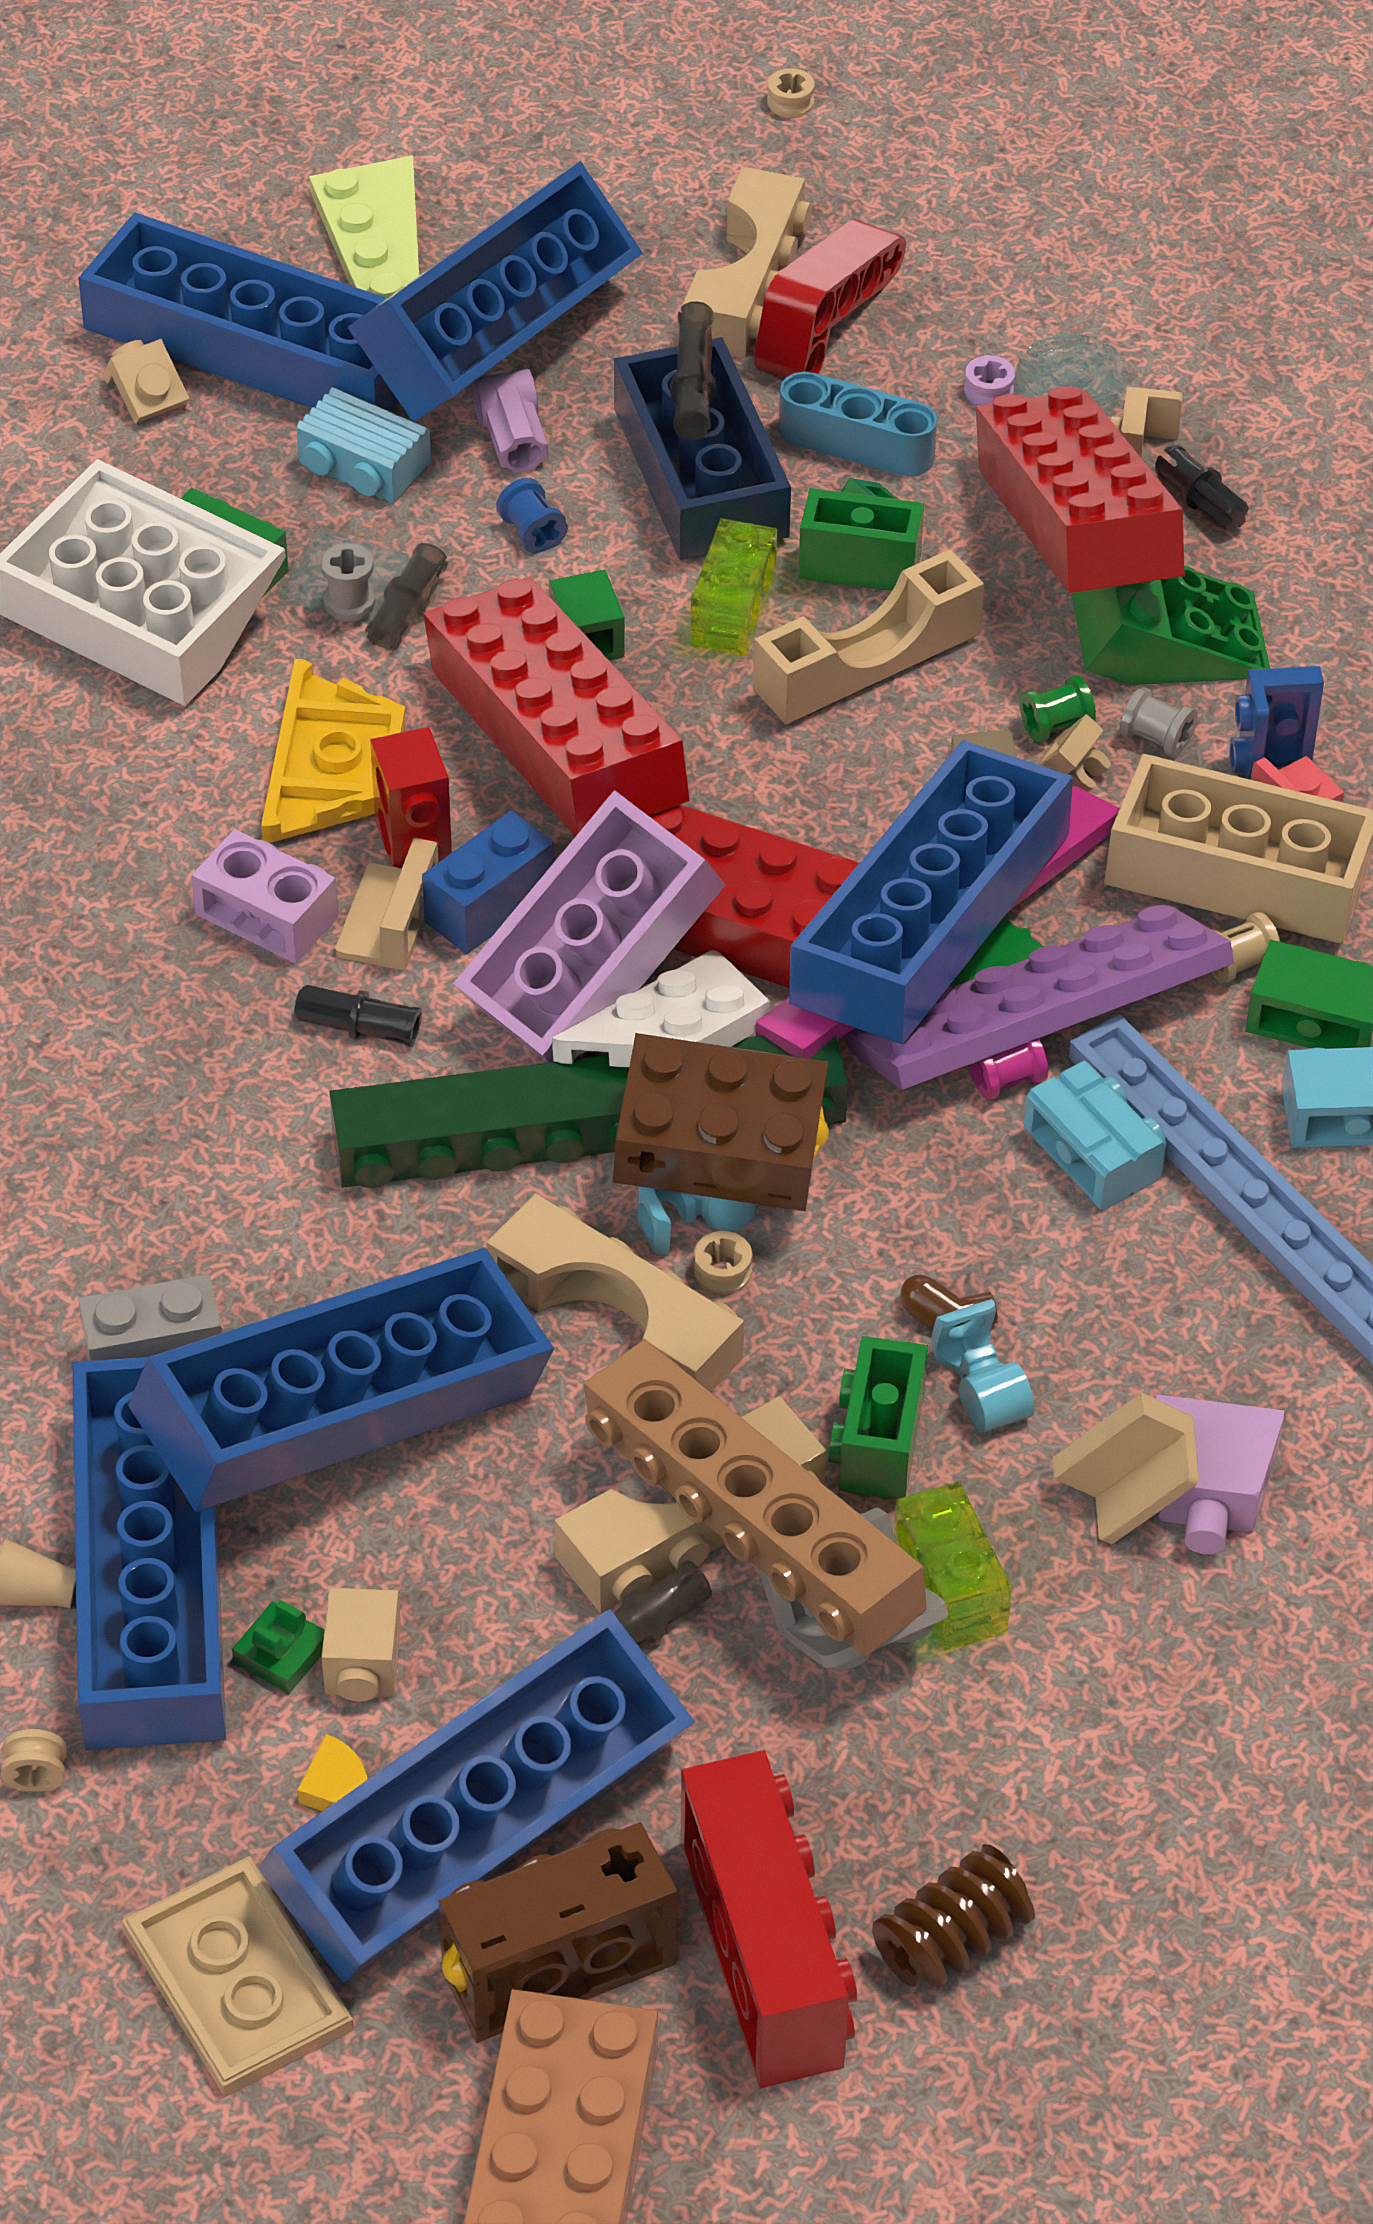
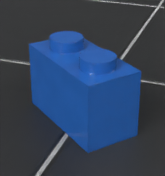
M509 811L422 874L424 922L465 954H469L496 933L555 862L554 841L515 812Z

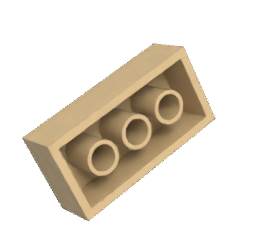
M1143 753L1111 829L1104 884L1241 919H1246L1248 915L1255 912H1262L1271 920L1276 928L1343 944L1371 865L1373 855V810Z

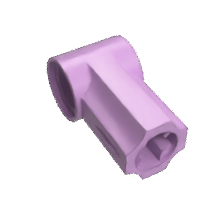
M524 369L482 376L473 381L472 396L475 413L480 427L488 428L500 466L509 468L513 473L535 470L542 461L548 459V444L538 418L537 395L530 370Z

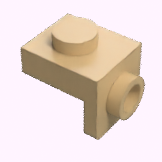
M161 339L143 345L142 340H134L118 347L111 353L112 357L102 376L107 386L116 383L135 424L187 405L190 398Z
M1127 386L1123 417L1112 416L1111 422L1137 454L1142 457L1144 436L1178 439L1183 395L1176 391Z

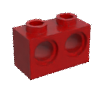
M430 726L370 739L375 823L391 866L403 867L413 838L437 842L438 862H440L452 853L449 777Z

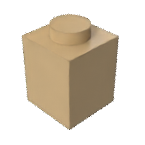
M329 1588L322 1650L325 1694L340 1695L347 1700L357 1702L368 1701L376 1696L394 1697L401 1631L399 1590Z

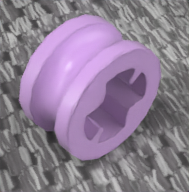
M990 355L977 357L970 361L965 371L964 394L966 398L974 405L993 403V399L998 396L1014 394L1015 369L1013 365L1004 358ZM993 380V383H986V381Z

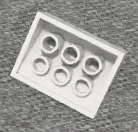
M96 459L0 553V615L186 706L221 670L286 557L285 549Z

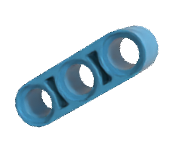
M810 372L794 373L786 377L780 387L779 432L786 442L904 476L921 475L929 471L934 465L937 416L935 411L921 402Z

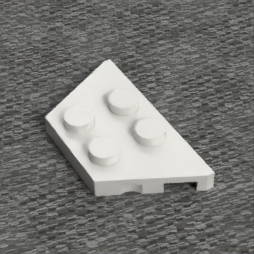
M710 950L676 970L662 973L658 980L640 990L620 996L616 1003L552 1037L553 1061L572 1064L576 1056L585 1051L609 1052L610 1066L629 1067L635 1033L731 1047L756 1033V1021L770 1012V1000L720 952Z

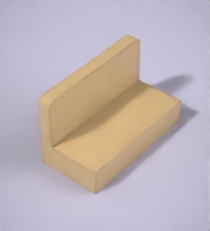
M413 838L402 868L376 863L367 865L335 946L338 958L406 971L424 923L422 874L438 863L437 842Z
M1141 1392L1053 1456L1055 1480L1095 1497L1098 1536L1100 1540L1114 1544L1197 1485L1199 1472L1192 1415Z

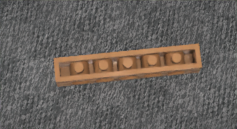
M646 1339L639 1342L583 1383L588 1410L585 1421L594 1438L604 1447L610 1448L614 1446L625 1455L645 1482L650 1485L658 1483L675 1497L679 1507L690 1520L698 1524L704 1522L719 1534L728 1550L738 1560L742 1562L750 1560L768 1576L775 1590L783 1598L791 1602L797 1600L812 1612L821 1628L835 1641L840 1642L844 1639L866 1657L927 1610L923 1565Z

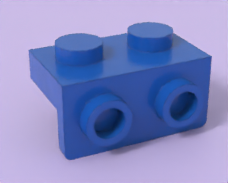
M1320 666L1248 670L1245 695H1237L1235 698V721L1240 734L1239 737L1230 738L1229 758L1232 773H1242L1243 778L1251 780L1253 763L1262 758H1266L1275 767L1288 766L1305 756L1311 761L1313 760L1324 687Z

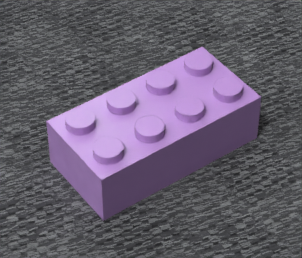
M614 790L453 984L478 1009L546 1063L556 1062L553 1061L552 1037L616 1003L620 996L638 991L725 887V883L703 857ZM585 1051L584 1053H582V1054L576 1056L575 1059H580V1058H582V1057L586 1054L587 1051Z

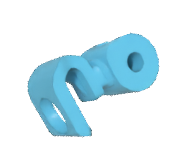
M638 1186V1223L652 1251L659 1255H669L671 1220L661 1204L663 1202H670L677 1208L685 1225L695 1222L696 1216L701 1215L708 1225L725 1231L739 1230L749 1225L754 1219L757 1204Z
M992 1299L938 1316L931 1337L932 1349L936 1360L955 1370L961 1378L959 1385L960 1401L976 1429L981 1433L1032 1417L1035 1408L1031 1387L1022 1368L1017 1362L1013 1361L1006 1364L999 1363L996 1357L997 1352L993 1344H990L991 1327L996 1313L995 1302ZM969 1321V1322H967V1323H965V1324H963V1325H961V1326L955 1327L956 1325H958V1324H960V1323Z

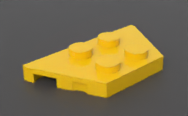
M294 659L261 822L262 840L272 843L374 815L370 739L404 732L406 726L405 706L383 696L371 695L362 686L345 678H342L336 685L314 675L312 663L304 659Z

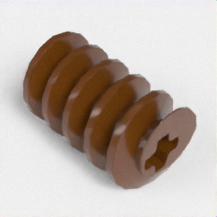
M983 1844L981 1852L972 1851L961 1859L959 1867H950L941 1873L937 1883L929 1882L920 1888L916 1893L915 1899L906 1898L895 1906L893 1915L884 1914L875 1920L872 1925V1933L883 1960L903 1983L914 1987L918 1983V1977L921 1976L931 1986L940 1988L947 1983V1973L942 1960L953 1970L962 1972L969 1967V1957L964 1944L974 1954L982 1957L991 1951V1941L986 1929L996 1938L1005 1941L1013 1935V1925L1008 1914L1017 1922L1027 1925L1035 1919V1909L1028 1896V1891L1022 1877L1010 1860L994 1846Z

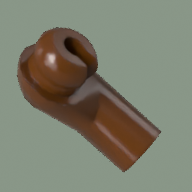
M924 1275L909 1277L903 1283L900 1293L904 1309L931 1331H933L938 1316L990 1299L995 1302L991 1292L959 1298L935 1279ZM997 1307L992 1324H996L998 1320ZM969 1321L960 1323V1324L956 1325L955 1327L961 1326V1325H963V1324H965V1323H967V1322H969Z

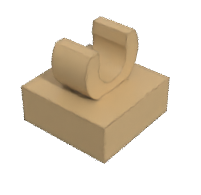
M1086 714L1053 741L1037 764L1073 776V786H1077L1087 792L1091 791L1096 786V783L1085 773L1084 769L1090 775L1098 777L1111 766L1109 759L1103 752L1091 748L1104 730Z

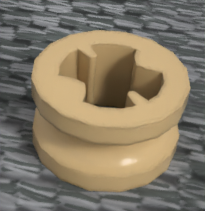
M795 68L782 69L773 73L768 79L769 94L767 96V104L770 110L779 116L787 118L800 117L810 112L814 106L813 93L815 92V81L809 73Z
M725 1230L715 1231L703 1236L696 1244L694 1250L695 1280L703 1289L714 1294L726 1295L742 1290L749 1283L752 1275L751 1263L753 1254L751 1245L739 1234ZM720 1257H729L734 1259V1266L732 1267L727 1262L726 1269L715 1268L712 1266V1259L714 1258L717 1263H720Z
M26 1729L14 1732L6 1738L3 1745V1753L6 1759L1 1766V1777L9 1787L18 1791H53L62 1785L65 1780V1767L62 1763L67 1757V1745L60 1736L40 1729Z

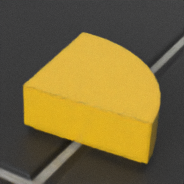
M326 1734L297 1790L299 1803L324 1811L368 1780L365 1768L356 1753L339 1739Z

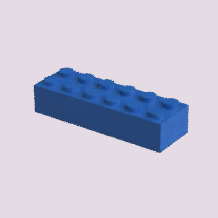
M579 161L348 326V329L411 420L415 422L454 397L642 255L643 252L583 163Z
M136 212L133 213L78 277L84 329L124 343L142 340L143 345L161 339L172 360L310 408H316L318 400L322 401L324 395L329 394L331 387L390 412L399 403L348 329V326L386 300V297Z
M962 740L791 944L789 1004L903 1045L1069 835L1073 776Z
M485 1247L147 1358L128 1406L191 1506L197 1512L531 1396L555 1348Z
M148 1357L72 1362L78 1706L85 1750L226 1740L217 1505L195 1512L128 1406Z
M609 1608L274 1845L258 1869L344 1985L439 1916L438 1900L450 1896L455 1889L465 1883L475 1880L486 1882L673 1746L695 1721Z

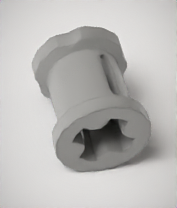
M353 543L337 544L329 548L322 556L321 570L323 576L328 580V587L323 594L324 609L339 621H358L374 610L375 594L374 590L368 586V578L373 573L374 561L372 554L365 547Z
M1142 687L1134 692L1127 703L1120 722L1119 731L1122 736L1127 738L1137 735L1164 747L1165 755L1177 758L1193 735L1198 713L1196 709L1189 706L1179 709L1153 697L1152 690Z

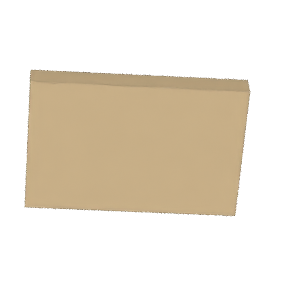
M250 1856L122 1920L123 1932L224 2097L354 2030L353 2018Z

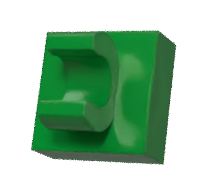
M279 1600L277 1603L272 1601L232 1648L233 1662L290 1694L322 1656L325 1630L306 1620L305 1613L282 1600Z

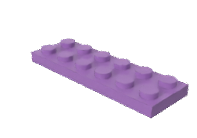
M1171 905L1151 906L1140 911L1138 918L1116 926L1103 925L1092 928L1084 934L1082 939L1063 946L1041 947L1034 950L1026 960L1007 967L993 966L985 968L976 973L975 979L954 987H948L903 1045L858 1028H853L845 1035L846 1045L853 1055L903 1090L1234 964L1231 941Z

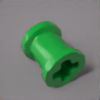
M1078 675L1066 679L1064 686L1041 693L1027 691L1021 693L1019 697V710L1023 725L1034 742L1048 740L1050 733L1071 727L1086 714L1092 720H1096V709L1091 691L1084 679Z

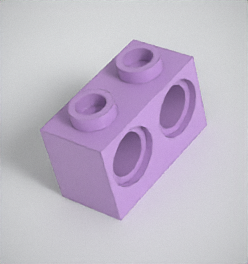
M236 829L224 839L191 875L195 915L295 964L298 963L338 918L335 877L329 875L317 865L306 864L277 850L271 843L264 840H256Z

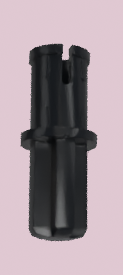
M1178 444L1164 449L1176 461L1177 466L1170 464L1161 455L1158 456L1155 463L1156 474L1167 480L1183 494L1184 503L1192 509L1200 508L1225 530H1231L1235 526L1241 527L1246 522L1245 515L1249 510L1247 502L1222 482V476L1219 471L1212 467L1202 466Z
M306 985L299 990L294 1006V1016L299 1021L348 1031L350 1039L357 1040L360 1034L405 1044L408 1047L414 1046L422 1019L420 1007H410L369 998L368 991L360 990L357 995Z

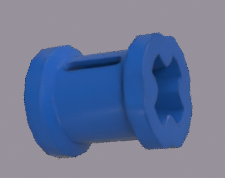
M532 478L516 480L508 485L498 497L496 511L503 521L514 524L519 531L521 544L526 551L532 554L540 553L557 546L565 537L568 530L566 517L560 510L549 506L545 500V491L537 480Z

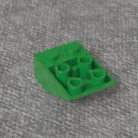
M1184 566L1185 576L1071 593L1085 670L1128 685L1247 679L1248 670L1270 669L1254 591L1248 590L1238 583H1228L1199 573L1191 567Z

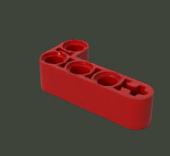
M852 219L779 271L771 281L765 295L754 353L755 367L783 379L800 372L819 374L826 356L831 327L890 283L903 262L906 249L905 238L893 232Z

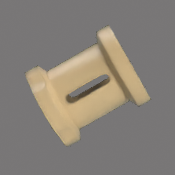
M1255 912L1250 914L1245 919L1244 924L1222 933L1213 930L1231 941L1234 964L1213 971L1211 974L1222 985L1234 980L1236 973L1262 963L1269 940L1280 942L1273 923L1264 913Z

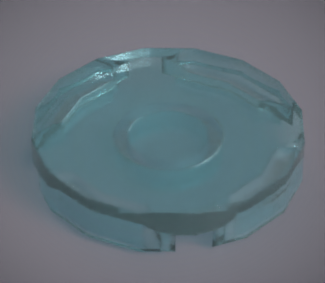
M1054 334L1035 341L1027 348L1026 355L1022 359L1020 357L1016 369L1018 394L1026 398L1046 396L1051 389L1057 387H1077L1081 390H1086L1102 411L1108 414L1122 402L1128 383L1126 362L1113 346L1104 341L1101 347L1097 344L1089 343L1090 336L1083 334Z

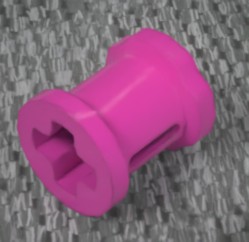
M1039 1038L968 1065L972 1081L982 1097L987 1101L997 1098L1002 1089L1028 1080L1033 1084H1039L1048 1078V1063Z

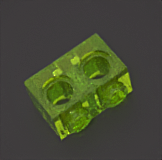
M720 519L691 596V646L748 656L776 578V528Z
M957 1481L897 1499L894 1535L897 1545L923 1565L925 1587L945 1601L949 1613L944 1620L932 1625L943 1652L1007 1633L1012 1587L961 1482Z

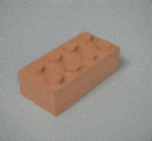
M512 1989L464 2224L627 2223L658 2054V2010Z

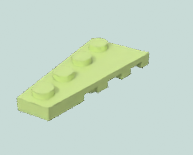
M413 155L347 169H336L331 172L309 176L311 195L350 286L389 298L419 276Z

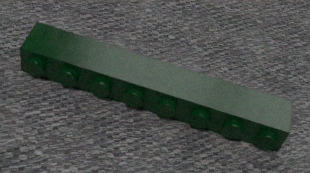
M763 1035L747 1037L731 1046L740 1049L792 1056ZM835 1036L809 1058L828 1062L822 1104L824 1120L828 1127L832 1124L846 1122L848 1082ZM609 1055L575 1059L572 1064L549 1062L330 1090L332 1132L342 1188L352 1186L377 1188L391 1181L421 1177L439 1180L449 1177L453 1173L483 1169L506 1171L521 1164L544 1161L569 1163L583 1156L615 1152L616 1136L629 1067L610 1066Z

